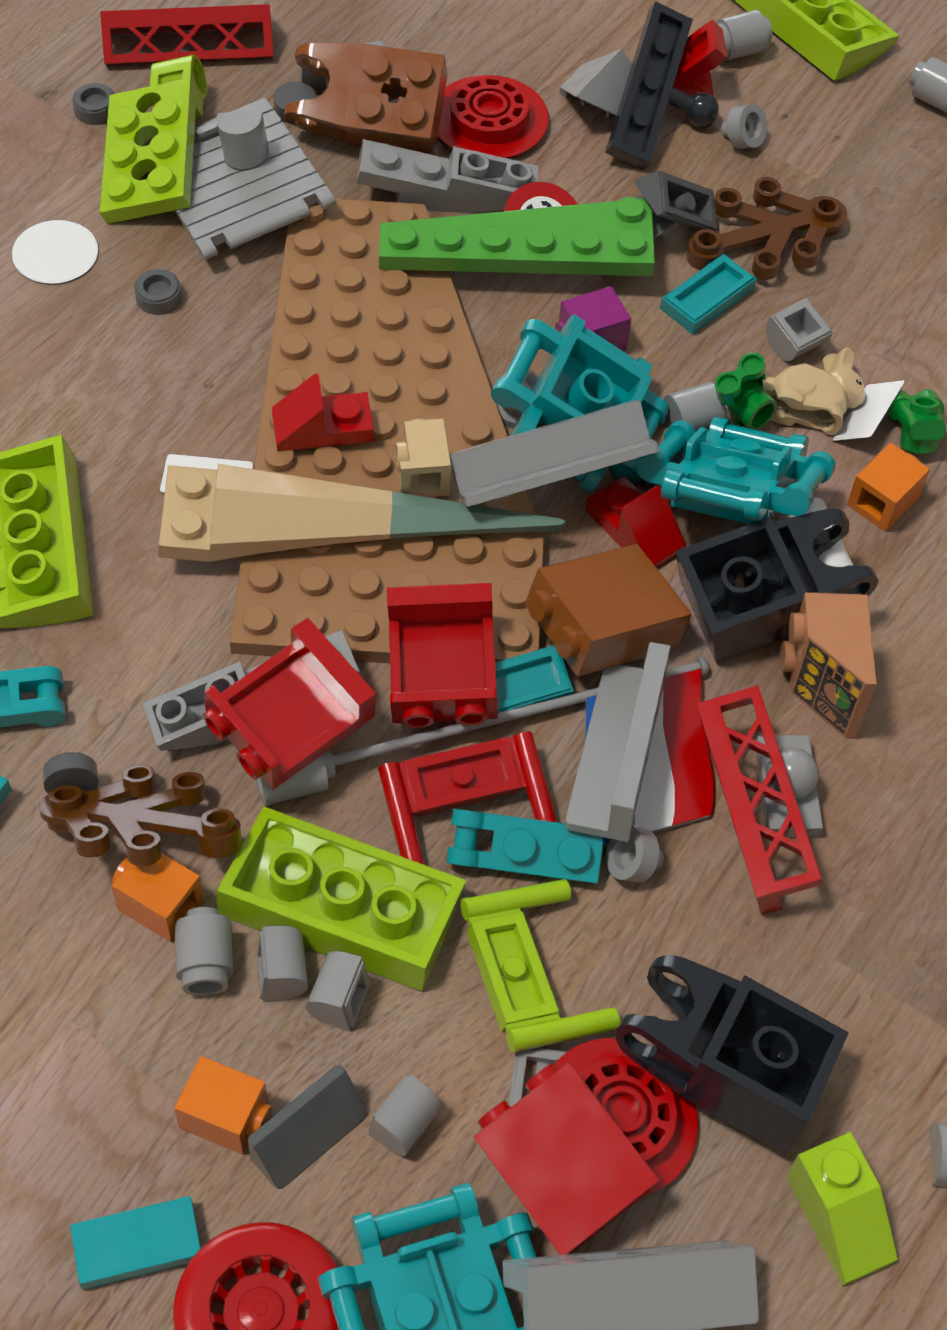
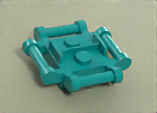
M575 314L570 316L561 332L541 320L530 319L526 321L520 333L522 342L505 376L497 379L490 393L491 398L498 405L504 408H515L522 413L510 436L535 429L538 423L546 426L633 400H640L649 437L652 439L657 426L665 422L669 413V405L665 400L648 390V386L653 378L649 375L652 368L651 363L641 357L636 360L585 327L586 321ZM543 349L551 354L531 391L523 386L522 383L538 350ZM641 457L611 465L608 468L612 470L616 480L625 476L634 485L640 479L637 472V463ZM607 467L573 477L578 479L577 485L591 493L601 481Z
M715 416L711 421L708 432L707 428L700 427L695 432L693 426L684 420L673 422L665 431L664 440L659 444L660 451L641 457L637 463V472L643 480L662 485L661 497L671 500L670 506L751 524L770 516L773 519L777 512L792 516L805 514L813 503V493L820 484L827 482L836 469V462L829 453L824 451H817L806 457L809 443L808 436L793 433L791 438L731 425L729 419ZM677 453L685 454V458L680 464L670 462Z
M467 1182L451 1187L450 1194L374 1217H372L370 1211L352 1216L353 1233L362 1264L334 1268L318 1277L322 1297L330 1299L339 1330H365L354 1292L364 1289L368 1291L379 1330H524V1326L516 1327L491 1251L507 1246L512 1259L536 1257L530 1236L534 1234V1229L528 1213L513 1214L495 1224L483 1227L474 1191L470 1183ZM457 1218L461 1234L456 1235V1232L446 1233L403 1246L398 1249L396 1254L383 1257L379 1241Z

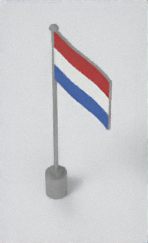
M696 657L695 663L668 669L666 673L662 698L633 821V827L647 829L653 834L711 817L714 802V776L705 732L696 704L701 702V677L705 676L709 671V663L703 657ZM599 687L498 713V719H487L486 722L479 725L466 726L454 724L333 756L329 749L272 791L261 777L255 780L264 806L328 790V779L336 775L335 766L586 701L585 744ZM604 837L602 848L608 846L610 838Z

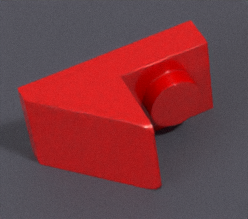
M710 20L687 38L673 87L692 96L704 92L714 97L710 71L727 59L723 29L714 20Z
M318 373L309 377L272 407L277 451L374 442V428L368 392L322 396Z
M623 476L586 500L585 511L621 548L638 544L656 568L675 558L676 551L686 547L667 499L661 497V487L659 485L642 494Z

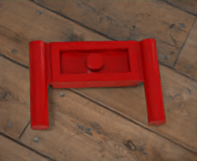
M532 731L521 732L508 738L505 737L404 760L399 763L390 762L378 767L400 856L423 865L425 863L412 814H415L416 817L519 793L520 789L526 788L534 819L557 822Z

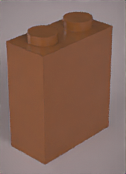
M638 544L538 568L525 602L531 617L539 623L553 642L558 654L566 660L577 677L645 658L650 642L670 645V650L677 649L692 616L691 611Z

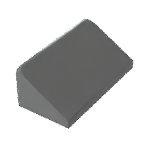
M660 170L635 180L637 188L657 216L697 230L710 229L717 232L713 190Z
M341 1064L335 1065L248 1137L251 1161L275 1188H284L365 1119V1106L348 1073Z

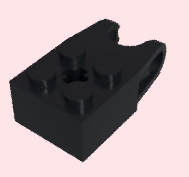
M824 509L773 521L772 516L676 551L681 585L716 663L788 637L791 613H799L805 592L862 594L869 596L875 590L879 581L872 567L857 565L834 567L823 563L818 558L823 552L831 549L848 534L850 522L845 512L840 509Z
M676 955L657 957L649 968L647 980L659 998L675 1012L678 1020L668 1021L656 1016L639 1014L625 1015L615 1030L618 1046L631 1060L683 1098L786 1155L809 1123L849 1032L746 975L739 981ZM663 973H670L679 977L685 982L687 987L671 981ZM632 1033H636L644 1037L655 1046L647 1045L643 1042H640L633 1036Z

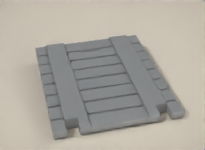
M266 97L231 111H262L268 141V155L263 163L254 168L236 169L225 162L217 127V117L195 126L190 207L174 211L204 260L218 255L215 246L226 242L228 247L232 249L310 216L308 206L317 202L322 209L336 204L333 194L275 110H273Z

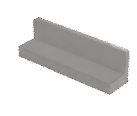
M633 400L449 453L460 501L466 507L657 453L660 450L658 442L649 437L641 401Z
M650 642L643 669L626 665H617L603 669L565 819V828L567 830L629 842L666 680L670 645Z
M729 1240L503 1260L504 1287L523 1293L524 1330H701L755 1324L759 1319L755 1246Z

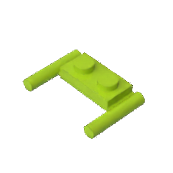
M566 879L461 899L462 916L469 924L466 933L501 1033L506 1032L507 1044L512 1053L616 1030L620 1022V1016L615 1007L560 1018L559 1009L525 916L521 910L569 901L571 899V888Z

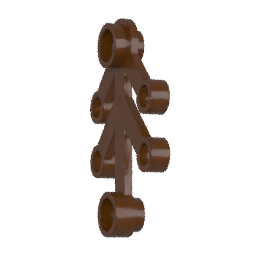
M762 177L756 181L753 192L754 202L762 207L776 206L795 214L784 216L741 202L742 196L737 190L722 188L715 195L716 214L723 218L734 217L755 225L718 234L710 229L699 230L689 240L686 259L693 268L702 270L720 257L723 252L768 240L765 248L757 251L754 255L752 273L757 278L770 280L778 274L781 255L791 234L807 229L806 237L798 239L794 244L792 261L798 267L812 268L818 263L823 239L834 236L845 225L848 215L847 209L839 200L833 197L818 196L807 200L781 191V184L771 177Z
M133 765L123 771V781L89 791L81 790L73 785L59 786L54 788L39 803L40 816L47 822L48 828L57 833H71L75 839L76 851L83 857H98L104 855L110 849L108 827L102 823L91 822V820L109 823L127 848L128 861L137 866L152 865L162 857L160 836L156 832L142 830V828L197 837L199 852L211 858L231 856L242 847L241 824L230 810L222 808L211 809L201 817L162 812L181 805H195L205 799V780L203 775L196 772L178 774L172 779V789L152 794L156 790L154 769L148 765ZM129 797L138 798L120 804H111Z

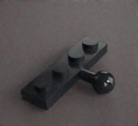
M656 1L648 10L605 151L606 154L641 170H644L651 162L668 104L684 111L688 121L700 128L712 125L719 115V104L711 94L701 92L692 96L673 87L693 19Z

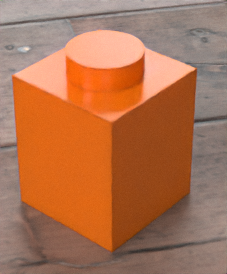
M890 442L856 476L847 506L886 532L920 498L930 468L922 464L915 456L904 452Z
M163 853L158 862L148 866L133 865L128 861L127 857L120 863L113 875L111 887L117 909L170 942L175 938L176 921L185 917L188 910L199 907L204 901L200 876Z
M200 1056L174 1107L180 1129L242 1155L248 1146V1137L269 1121L272 1114V1106L268 1105L264 1081L203 1056Z

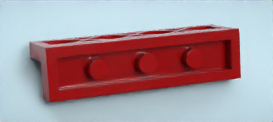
M270 4L100 11L105 65L149 64L194 54L199 57L200 61L273 58ZM263 28L264 48L246 49L234 37L241 29ZM218 30L226 37L215 50L204 51L192 40L199 31ZM176 32L183 38L182 42L173 52H161L150 40L156 33ZM134 34L141 40L130 54L113 55L111 35ZM230 42L238 48L224 50ZM187 44H190L196 50L181 52ZM145 46H148L154 53L140 52Z
M756 685L696 704L761 915L782 910L781 896L820 886L823 883L759 686ZM750 704L753 705L757 718L747 735L726 726L722 715L723 712ZM760 731L762 732L765 744L756 741ZM731 740L740 744L736 754L734 753ZM750 749L771 760L772 767L762 784L740 772L739 767ZM776 778L781 793L771 788ZM746 788L756 792L751 803ZM765 797L785 806L788 815L778 832L756 822L754 815ZM791 828H793L797 842L786 837ZM761 836L772 841L767 852L765 851ZM782 846L802 856L807 872L775 881L770 864Z

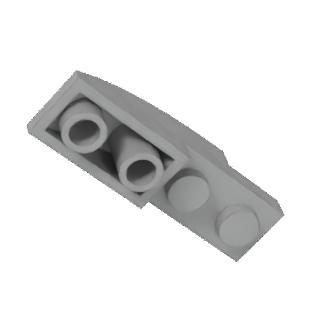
M363 139L359 154L356 183L397 192L396 202L425 204L427 211L457 213L493 212L504 210L508 198L516 189L527 183L538 182V166L453 146L450 158L448 159Z
M343 630L325 636L362 677ZM239 661L144 702L143 706L159 750L186 749L229 741L227 737L222 741L219 740L206 725L203 719V713L206 712L204 691L214 685L221 693L258 666L245 671Z

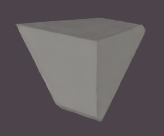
M622 48L584 63L560 87L559 94L564 97L572 94L581 99L580 105L593 104L605 110V117L610 118L611 113L617 115L632 64Z

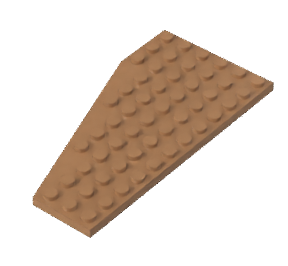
M335 198V205L322 209L317 202L308 206L310 216L288 224L254 469L400 493V472L397 469L395 443L404 442V421L444 418L449 453L508 437L497 405L491 398V388L449 271L379 269L380 223L429 219L425 204ZM318 373L322 396L368 392L374 428V442L277 451L272 407L309 377ZM452 469L450 479V496H438L429 498L462 503L459 498ZM527 490L476 504L535 514ZM484 533L394 538L305 547L242 556L230 636L231 654L274 656L291 644V628L308 617L324 636L343 630L357 662L390 664L387 587L492 583L495 662L539 650L540 625L531 617L525 602L537 569L542 568L543 533Z

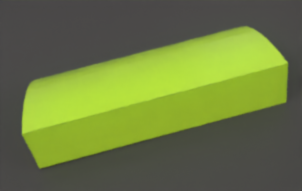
M734 0L746 11H760L763 16L769 19L772 31L834 81L855 73L876 60L890 49L900 36L855 0Z
M62 434L0 452V628L46 626L94 616L75 454Z
M263 806L241 849L238 851L217 889V910H219L220 915L260 931L265 926L295 927L303 934L305 948L327 955L329 952L340 951L361 956L367 971L423 992L453 921L466 880Z

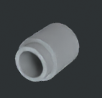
M758 10L736 14L716 21L723 29L727 59L725 61L764 52L772 38L771 23Z
M931 57L926 63L920 61L909 80V84L913 86L912 96L947 113V63L935 57Z
M197 907L190 909L186 912L185 917L180 918L175 923L176 977L182 981V990L185 993L196 996L222 993L228 989V979L233 975L231 920L224 915H220L219 910L215 908Z

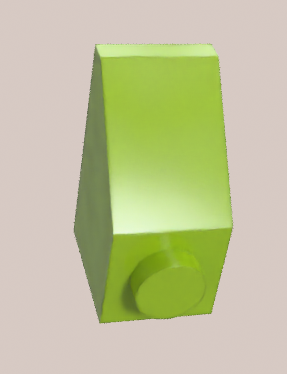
M846 1133L798 1154L786 1178L842 1286H846L896 1263L898 1258L881 1186L852 1133Z

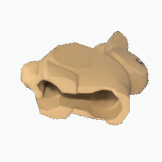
M845 347L838 354L826 355L823 358V370L802 363L787 367L775 378L768 377L766 380H763V390L778 405L776 413L771 420L780 425L787 426L799 423L810 428L822 430L826 435H835L842 428L843 415L847 408H856L865 399L863 382L860 376L852 370L855 360L854 351L849 347Z

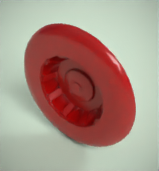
M498 75L465 77L446 86L437 137L451 150L455 146L509 159L529 151L539 143L547 130L549 114L546 104L539 94L520 81Z
M601 1038L587 1041L562 1055L554 1063V1066L559 1070L569 1062L585 1084L595 1086L591 1092L634 1147H638V1153L660 1180L659 1185L648 1194L662 1189L676 1179L688 1164L696 1145L698 1134L696 1105L683 1098L631 1060L618 1046L616 1038ZM651 1132L654 1133L657 1144H653L649 1138Z
M255 1222L231 1228L206 1243L185 1268L174 1298V1330H339L331 1301L322 1297L318 1283V1277L321 1274L338 1268L329 1252L317 1240L297 1228L272 1222ZM261 1266V1271L257 1274L247 1276L244 1271L248 1268ZM272 1267L286 1271L285 1276L280 1278L271 1274ZM232 1277H235L238 1282L230 1291H227L223 1286ZM296 1282H300L304 1288V1291L299 1296H296L292 1290V1286ZM215 1302L224 1304L222 1315L213 1313ZM309 1308L308 1318L298 1321L299 1311Z

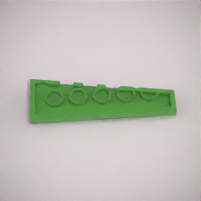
M625 197L619 201L380 223L379 269L618 276H653L652 208L645 198Z

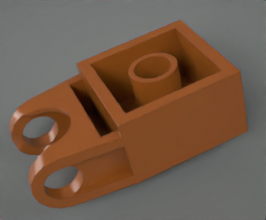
M314 42L305 43L296 48L295 59L297 65L326 78L329 81V85L325 92L316 98L303 99L286 104L284 118L289 123L306 131L348 142L349 146L361 147L363 139L434 155L448 77L445 55L365 43ZM399 99L398 103H391L390 101Z

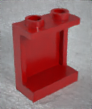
M492 583L387 587L392 723H403V725L410 728H424L440 721H456L461 725L474 726L486 722L487 719H498Z
M307 617L291 628L290 645L220 693L214 685L205 690L206 712L203 713V719L215 737L221 741L227 737L239 751L236 753V757L245 772L254 780L261 777L273 791L375 717L376 693Z
M568 1062L558 1070L552 1063L539 1071L525 1084L530 1093L511 1107L504 1100L483 1115L478 1121L482 1130L473 1138L560 1255H567L577 1251L656 1188L660 1180L571 1064Z

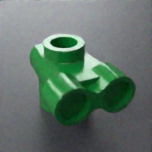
M751 352L743 355L739 360L736 370L721 373L715 380L717 398L721 404L727 406L733 422L753 430H759L773 418L778 406L777 402L763 390V380L767 378L765 359L759 353Z
M900 389L887 410L890 418L894 421L898 420L902 425L900 446L907 451L922 454L932 453L938 449L939 440L942 439L946 431L942 417L944 404L935 391L930 389L922 390L916 395H908L904 390Z

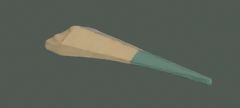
M218 464L217 469L168 465L158 557L211 562L297 548L382 539L458 534L559 532L564 529L566 521L560 518L479 505L466 507L460 502Z

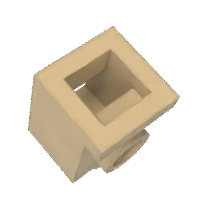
M444 418L404 421V442L395 443L397 469L400 472V493L423 497L450 496L451 462Z

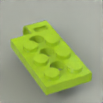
M194 54L153 63L149 87L109 95L100 214L107 224L190 207L195 119L203 117V99L207 96V79L203 65L197 55ZM154 106L151 112L145 113L148 108ZM153 138L149 145L142 146L147 140ZM150 172L147 179L140 180L144 174Z

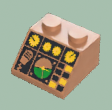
M805 592L799 613H791L789 641H783L781 645V671L789 672L790 692L844 738L856 739L877 685L868 595Z

